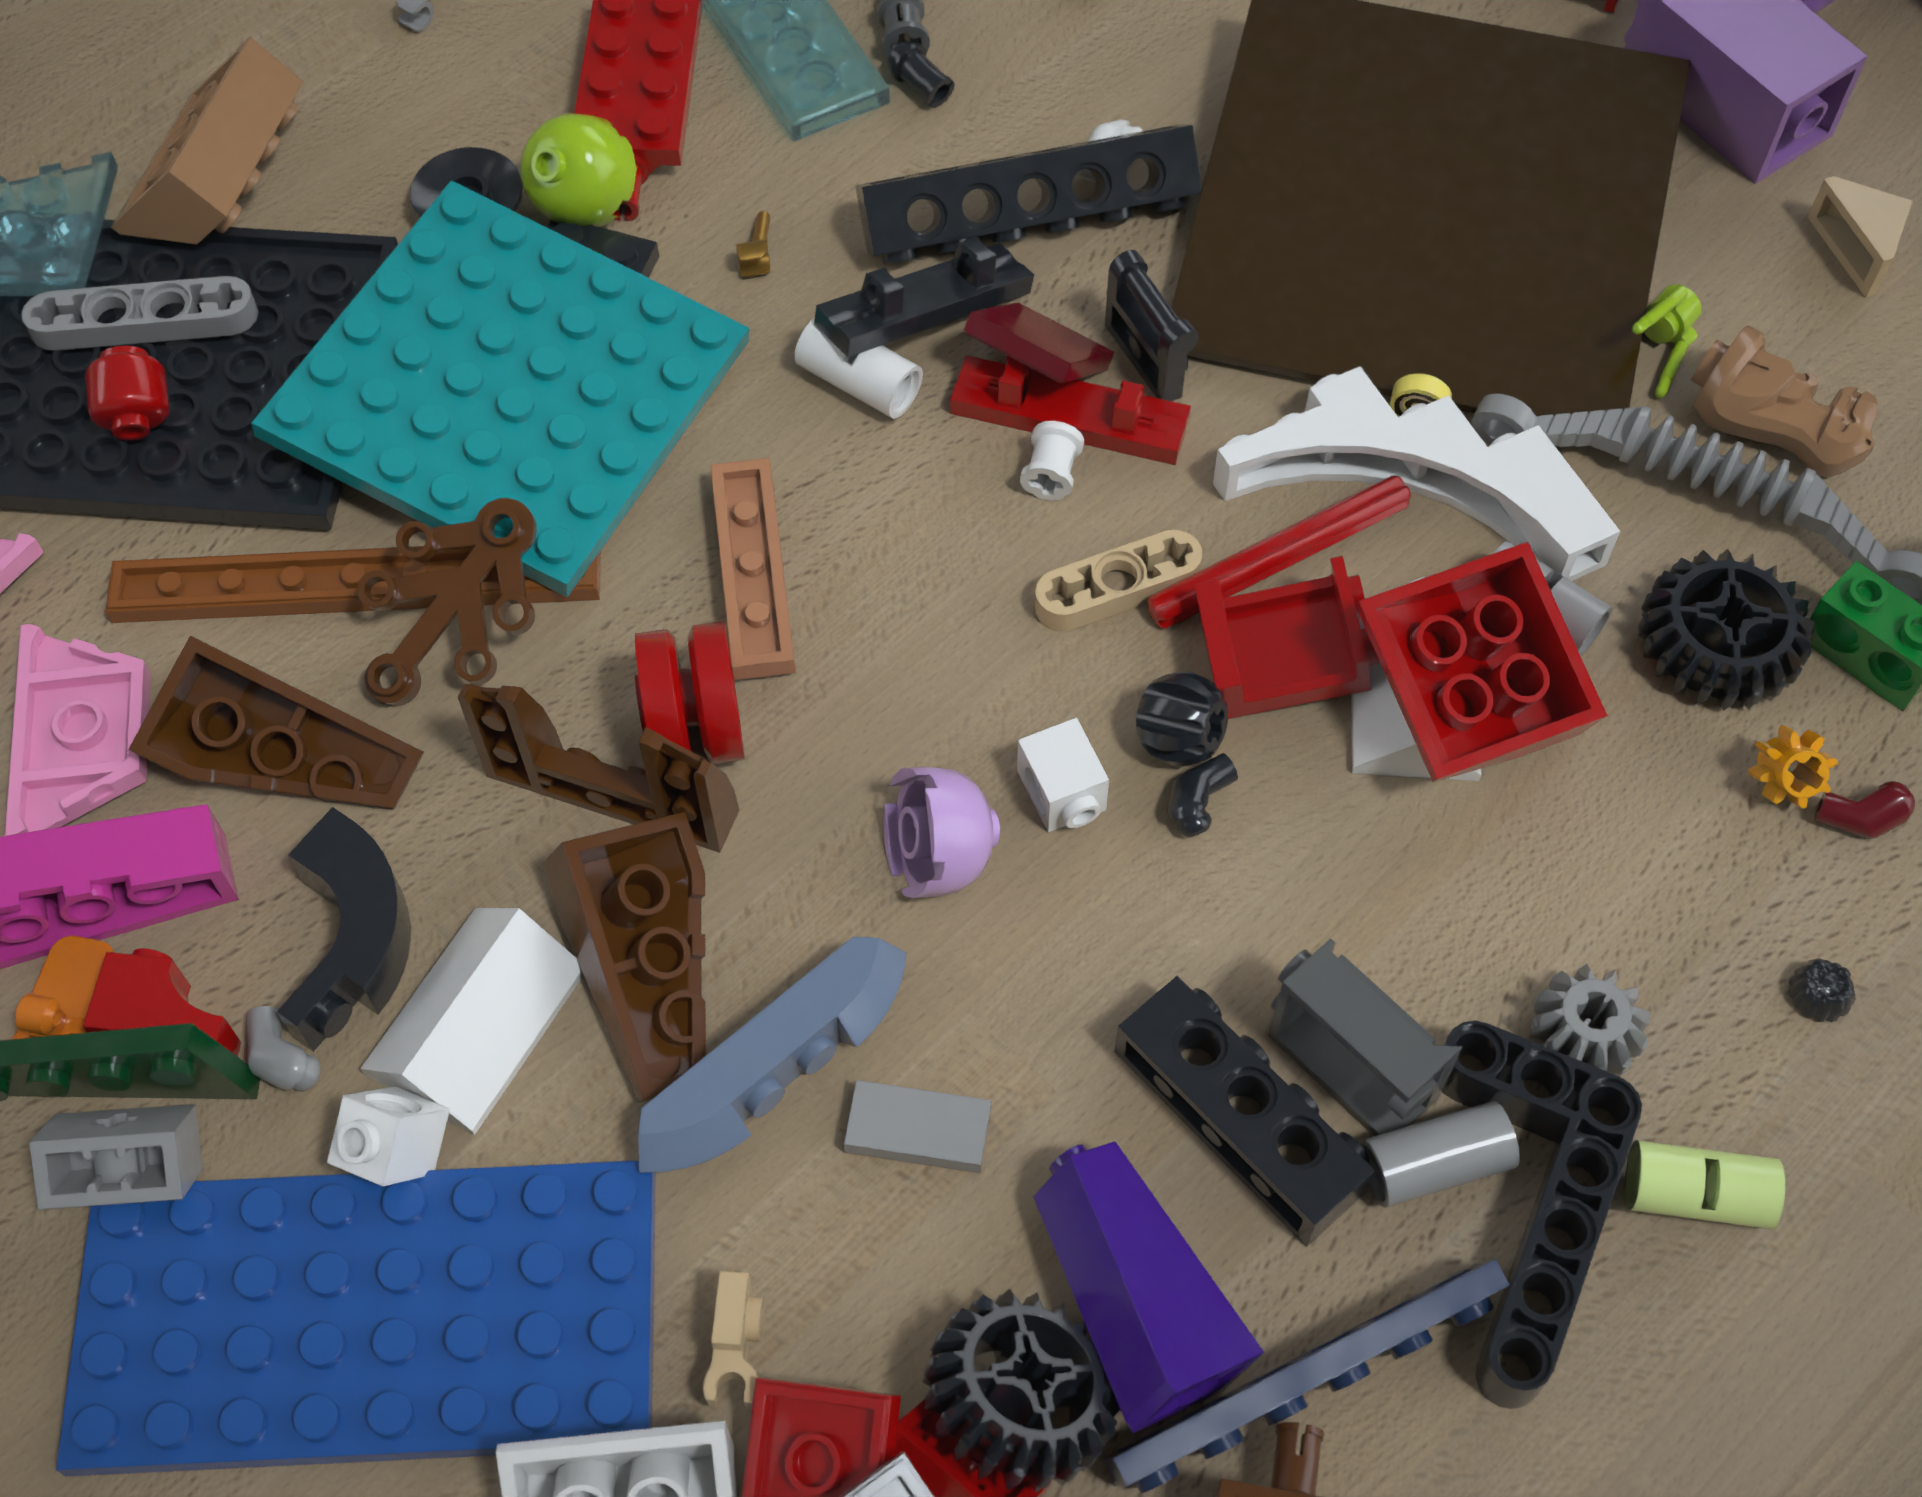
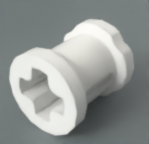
M1044 421L1037 424L1033 429L1031 443L1034 451L1030 464L1021 471L1020 484L1025 491L1032 493L1039 499L1049 501L1062 500L1072 492L1074 479L1070 473L1074 459L1079 457L1083 451L1084 438L1081 432L1067 423Z

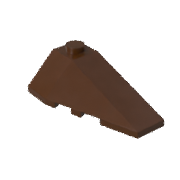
M685 812L562 842L542 863L562 927L639 1102L655 1098L706 1056V1002L702 998V958L705 957V934H701V899L705 896V871Z

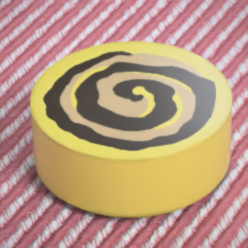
M1427 374L1406 375L1394 384L1389 406L1399 417L1416 404L1425 403L1427 405L1448 395L1452 399V393L1443 381Z

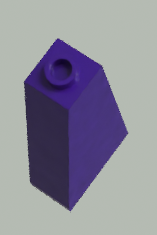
M1116 1141L1089 1150L1082 1144L1076 1145L1062 1153L1051 1163L1049 1170L1053 1175L1033 1198L1123 1417L1133 1433L1223 1392L1264 1351Z

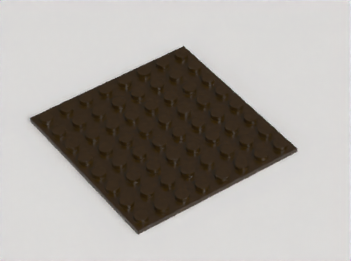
M1251 0L1171 306L1179 319H1187L1199 335L1197 344L1187 353V356L1317 382L1328 375H1341L1360 366L1380 394L1386 396L1392 395L1394 384L1400 378L1411 374H1427L1440 379L1449 387L1452 393V400L1459 410L1475 413L1483 397L1490 394L1512 396L1524 402L1537 417L1542 415H1553L1555 417L1556 414L1570 413L1572 415L1576 412L1587 411L1590 413V411L1599 410L1607 412V410L1621 408L1624 411L1625 408L1630 406L1642 333L1637 335L1632 332V326L1646 314L1690 60L1360 0Z

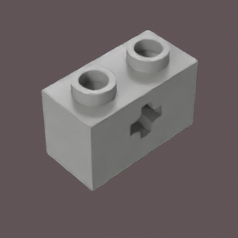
M196 1104L55 1114L29 1141L38 1210L180 1200L184 1198L194 1184V1181L203 1171Z

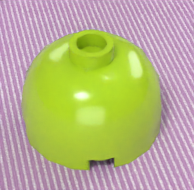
M571 113L562 114L545 121L529 136L522 151L520 164L523 189L536 210L556 223H576L581 227L589 225L601 227L612 222L617 217L612 214L618 210L622 201H629L634 191L637 168L633 149L627 138L620 136L616 129L611 126L613 125L612 123L595 116Z

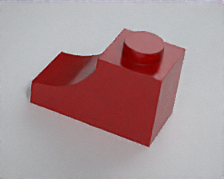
M146 948L135 949L132 954L106 952L82 1026L87 1033L193 1023L237 1057L242 1043L224 1016L204 1012L189 1004L188 995L191 985L170 956L160 951Z

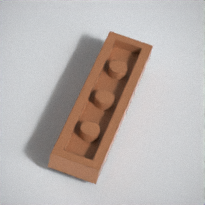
M770 458L710 464L734 680L796 673Z

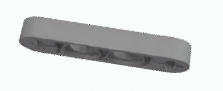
M232 276L48 291L32 297L24 305L22 311L23 323L32 340L37 346L45 350H66L229 336L249 329L255 323L258 316L257 304L250 287L244 280ZM231 302L230 309H226L227 303ZM181 303L185 305L180 314L168 319L156 317L158 310L166 304ZM198 304L200 305V308L202 310L200 313L197 307ZM123 308L126 310L122 318L116 322L109 324L97 322L98 317L108 309Z

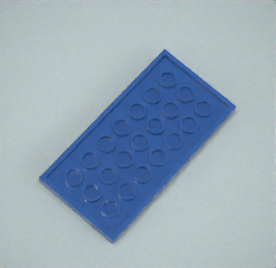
M638 1160L428 1170L424 1177L387 1186H380L355 1174L194 1181L187 1194L180 1200L91 1206L56 1470L65 1477L496 1456L497 1444L652 1428L656 1172L639 1173Z

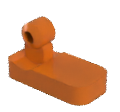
M74 935L66 936L56 941L49 951L32 993L24 995L15 1008L14 1016L18 1030L12 1039L87 1033L82 1026L106 952L116 953L113 948L104 941Z

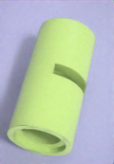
M1635 1140L1632 1143L1625 1173V1201L1628 1210L1765 1229H1775L1780 1221L1785 1199V1172L1780 1159Z

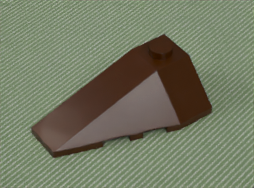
M191 635L128 749L189 780L392 809L396 808L425 753Z

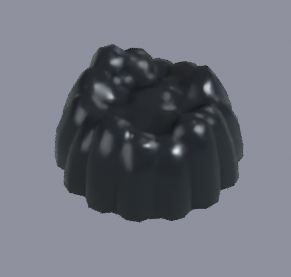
M1820 958L1809 960L1805 965L1798 967L1794 971V975L1789 979L1791 988L1788 990V993L1793 999V1005L1795 1008L1801 1009L1805 1017L1814 1018L1817 1022H1824L1825 1020L1830 1022L1837 1021L1839 1016H1845L1849 1013L1856 999L1851 973L1847 968L1842 967L1836 962L1832 963L1829 960Z

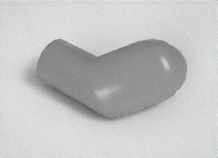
M260 1006L251 1009L247 1013V1063L250 1071L258 1078L284 1090L294 1088L298 1091H307L317 1083L321 1074V1066L318 1059L313 1055L306 1054L302 1048L282 1039L281 1018L277 1013V1008Z

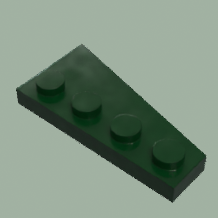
M193 1023L0 1040V1101L6 1100L8 1096L255 1100L258 1097L260 1078L250 1071L248 1064Z

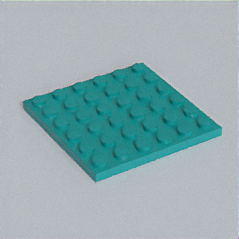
M451 180L251 424L256 438L431 528L475 521L482 507L495 499L511 498L523 503L532 512L537 524V535L534 544L522 556L524 575L568 598L593 560L749 342L750 328ZM504 518L497 522L494 528L496 538L507 537L512 532V519Z

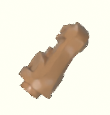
M1745 326L1730 347L1719 340L1713 343L1691 378L1692 382L1703 387L1693 403V408L1709 427L1731 435L1780 446L1796 454L1809 469L1815 470L1817 475L1826 477L1846 472L1862 463L1872 452L1874 439L1871 431L1877 413V399L1867 391L1859 393L1857 392L1858 388L1849 386L1840 389L1829 406L1817 403L1813 400L1819 383L1817 376L1811 373H1797L1790 360L1768 353L1765 350L1764 334L1751 326Z

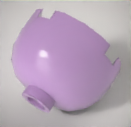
M933 767L901 768L892 777L889 787L901 786L897 803L885 804L883 814L884 846L891 875L900 876L904 871L909 887L899 890L906 897H940L957 893L975 881L986 867L992 848L998 844L1000 837L998 816L993 809H990L985 795L969 777L955 770Z

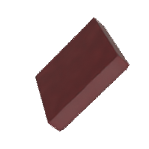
M1019 302L972 311L963 330L967 332L966 335L1059 383L1107 371L1115 354L1111 349Z

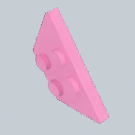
M32 624L20 626L5 836L61 827L147 781V759L128 750L150 710L151 672L144 660L120 652L106 653L99 650L95 644L73 638L71 643L46 636L40 627Z

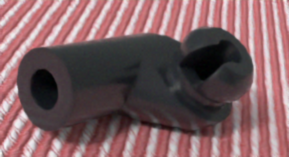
M1221 753L1187 771L1174 781L1167 813L1170 821H1176L1178 832L1182 836L1190 838L1208 830L1212 823L1211 816L1205 809L1208 805L1209 795L1238 780L1236 768L1225 753Z

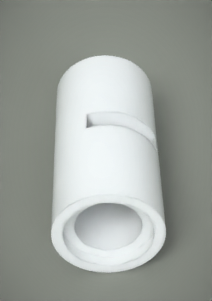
M814 317L805 327L795 349L796 364L892 419L903 415L918 394L923 378L922 368L884 346H879L847 358L814 324Z

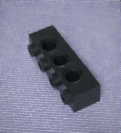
M1176 976L1118 1025L1114 1052L1306 1247L1366 1193L1375 1170L1369 1165L1370 1159L1364 1148L1351 1135L1345 1132L1338 1134L1319 1116V1108L1311 1095L1296 1083L1288 1085L1270 1067V1060L1266 1052L1254 1039L1247 1035L1239 1037L1222 1020V1013L1218 1005L1205 991L1199 988L1192 990ZM1191 1048L1202 1049L1212 1056L1214 1062L1205 1066H1196L1187 1062L1181 1053ZM1236 1096H1248L1255 1099L1261 1105L1263 1111L1254 1115H1245L1236 1111L1231 1106L1229 1100ZM1286 1144L1301 1146L1310 1154L1312 1162L1304 1165L1292 1164L1281 1156L1278 1148Z

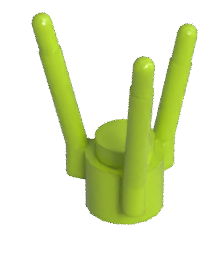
M1674 284L1664 288L1647 305L1646 314L1632 326L1634 334L1638 335L1645 332L1647 337L1654 342L1661 344L1673 342L1675 344L1655 389V395L1658 398H1663L1667 394L1687 349L1698 337L1692 325L1699 319L1702 313V305L1697 295L1683 285Z

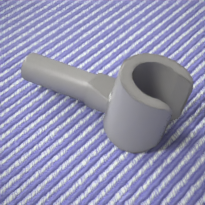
M396 0L398 7L405 10V12L399 15L400 23L418 32L425 30L429 26L434 15V8L428 0Z

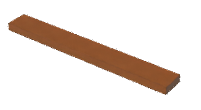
M424 546L409 547L411 552H416ZM397 547L112 561L105 613L111 623L375 611L363 604L358 596V584L365 574L371 571H382L391 577L456 568L460 567L473 549L437 551L431 559L425 562L410 560ZM601 551L568 598L524 575L527 601L530 603L600 600ZM496 564L481 583L484 606L495 605L496 601L502 597ZM380 581L372 587L370 596L374 602L384 599L387 595L388 585L386 581ZM436 597L397 603L390 610L428 608Z

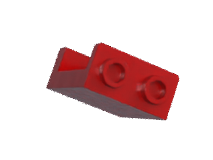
M1343 556L1330 558L1331 574L1327 577L1227 598L1222 597L1219 579L1194 584L1214 684L1223 693L1224 701L1227 703L1228 719L1371 690L1369 666L1377 665L1380 662L1366 629H1361L1357 615L1358 611L1355 604L1365 599L1360 576L1348 577Z

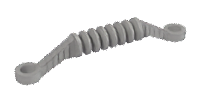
M1490 394L1483 397L1471 420L1474 430L1482 440L1489 444L1504 434H1519L1539 425L1554 446L1580 447L1592 445L1594 448L1620 457L1619 460L1628 463L1640 449L1646 451L1644 470L1651 472L1662 458L1669 460L1667 479L1672 481L1685 467L1691 468L1690 488L1695 490L1708 476L1714 477L1713 497L1718 499L1731 485L1738 486L1736 505L1739 507H1743L1755 493L1761 495L1759 514L1762 516H1766L1778 502L1784 504L1783 524L1788 526L1794 524L1817 534H1823L1852 564L1858 561L1922 605V554L1910 550L1886 551L1884 546L1877 539H1874L1873 534L1865 526H1862L1861 521L1853 513H1850L1849 508L1841 500L1838 501L1837 495L1830 488H1826L1827 485L1816 474L1815 470L1806 468L1795 482L1788 480L1790 461L1783 459L1771 473L1766 472L1767 452L1762 450L1748 464L1742 463L1743 443L1737 441L1725 455L1719 454L1720 434L1714 432L1703 446L1700 447L1696 445L1697 426L1691 424L1679 438L1674 437V417L1670 415L1656 429L1650 427L1651 408L1644 405L1642 408H1625L1624 411L1621 408L1607 410V412L1599 410L1590 411V413L1587 411L1576 412L1572 415L1570 413L1556 414L1555 417L1553 415L1537 417L1524 402L1512 396Z

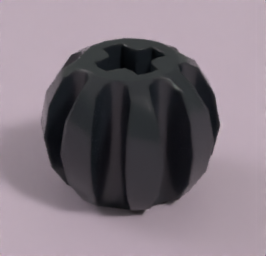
M1174 672L1153 680L1141 697L1136 714V731L1142 746L1151 756L1171 766H1191L1211 758L1222 743L1228 724V709L1223 693L1213 682L1193 672Z

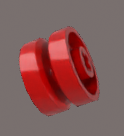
M725 621L692 625L688 634L691 666L681 667L676 639L668 629L635 633V652L638 674L635 675V688L642 731L644 732L647 727L693 753L690 728L700 726L704 753L713 765L745 760Z

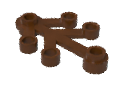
M499 498L482 507L475 521L433 528L419 521H411L404 524L398 530L396 535L398 550L415 562L428 561L437 551L473 548V550L460 567L391 577L382 571H371L361 578L357 588L359 599L363 604L375 611L384 612L394 608L397 603L436 597L394 653L382 654L369 664L365 673V685L371 696L390 706H401L412 701L421 687V676L417 666L457 614L462 646L454 660L457 674L462 679L478 685L484 684L493 678L497 670V661L493 653L489 651L481 583L495 564L497 566L502 596L493 607L495 623L504 631L518 635L528 631L535 620L534 608L527 601L522 556L534 544L537 535V524L534 515L523 503L511 498ZM504 518L512 519V532L507 537L496 538L494 528L497 522ZM417 532H425V546L419 551L411 552L408 546L411 536ZM380 581H386L388 585L387 595L384 599L374 602L370 596L372 587ZM513 604H521L524 610L522 619L516 624H507L504 618L507 608ZM474 654H483L485 658L483 670L476 675H470L466 668L469 658ZM389 667H395L398 672L396 683L390 688H383L380 683L382 672Z

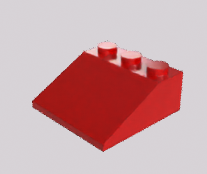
M1529 542L1371 596L1355 604L1432 782L1519 758L1580 735L1608 716Z

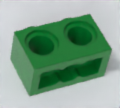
M1855 561L1825 593L1813 611L1810 620L1814 621L1815 624L1813 627L1814 634L1810 639L1813 643L1811 648L1898 709L1904 711L1922 691V605L1858 561Z

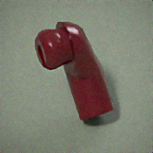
M1896 781L1883 783L1879 786L1878 790L1859 801L1832 792H1824L1818 803L1814 821L1864 838L1874 839L1907 822L1914 811L1915 799L1906 785Z

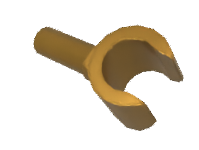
M760 211L757 214L754 235L752 236L753 241L736 244L742 278L771 272L767 239L771 216L766 211Z

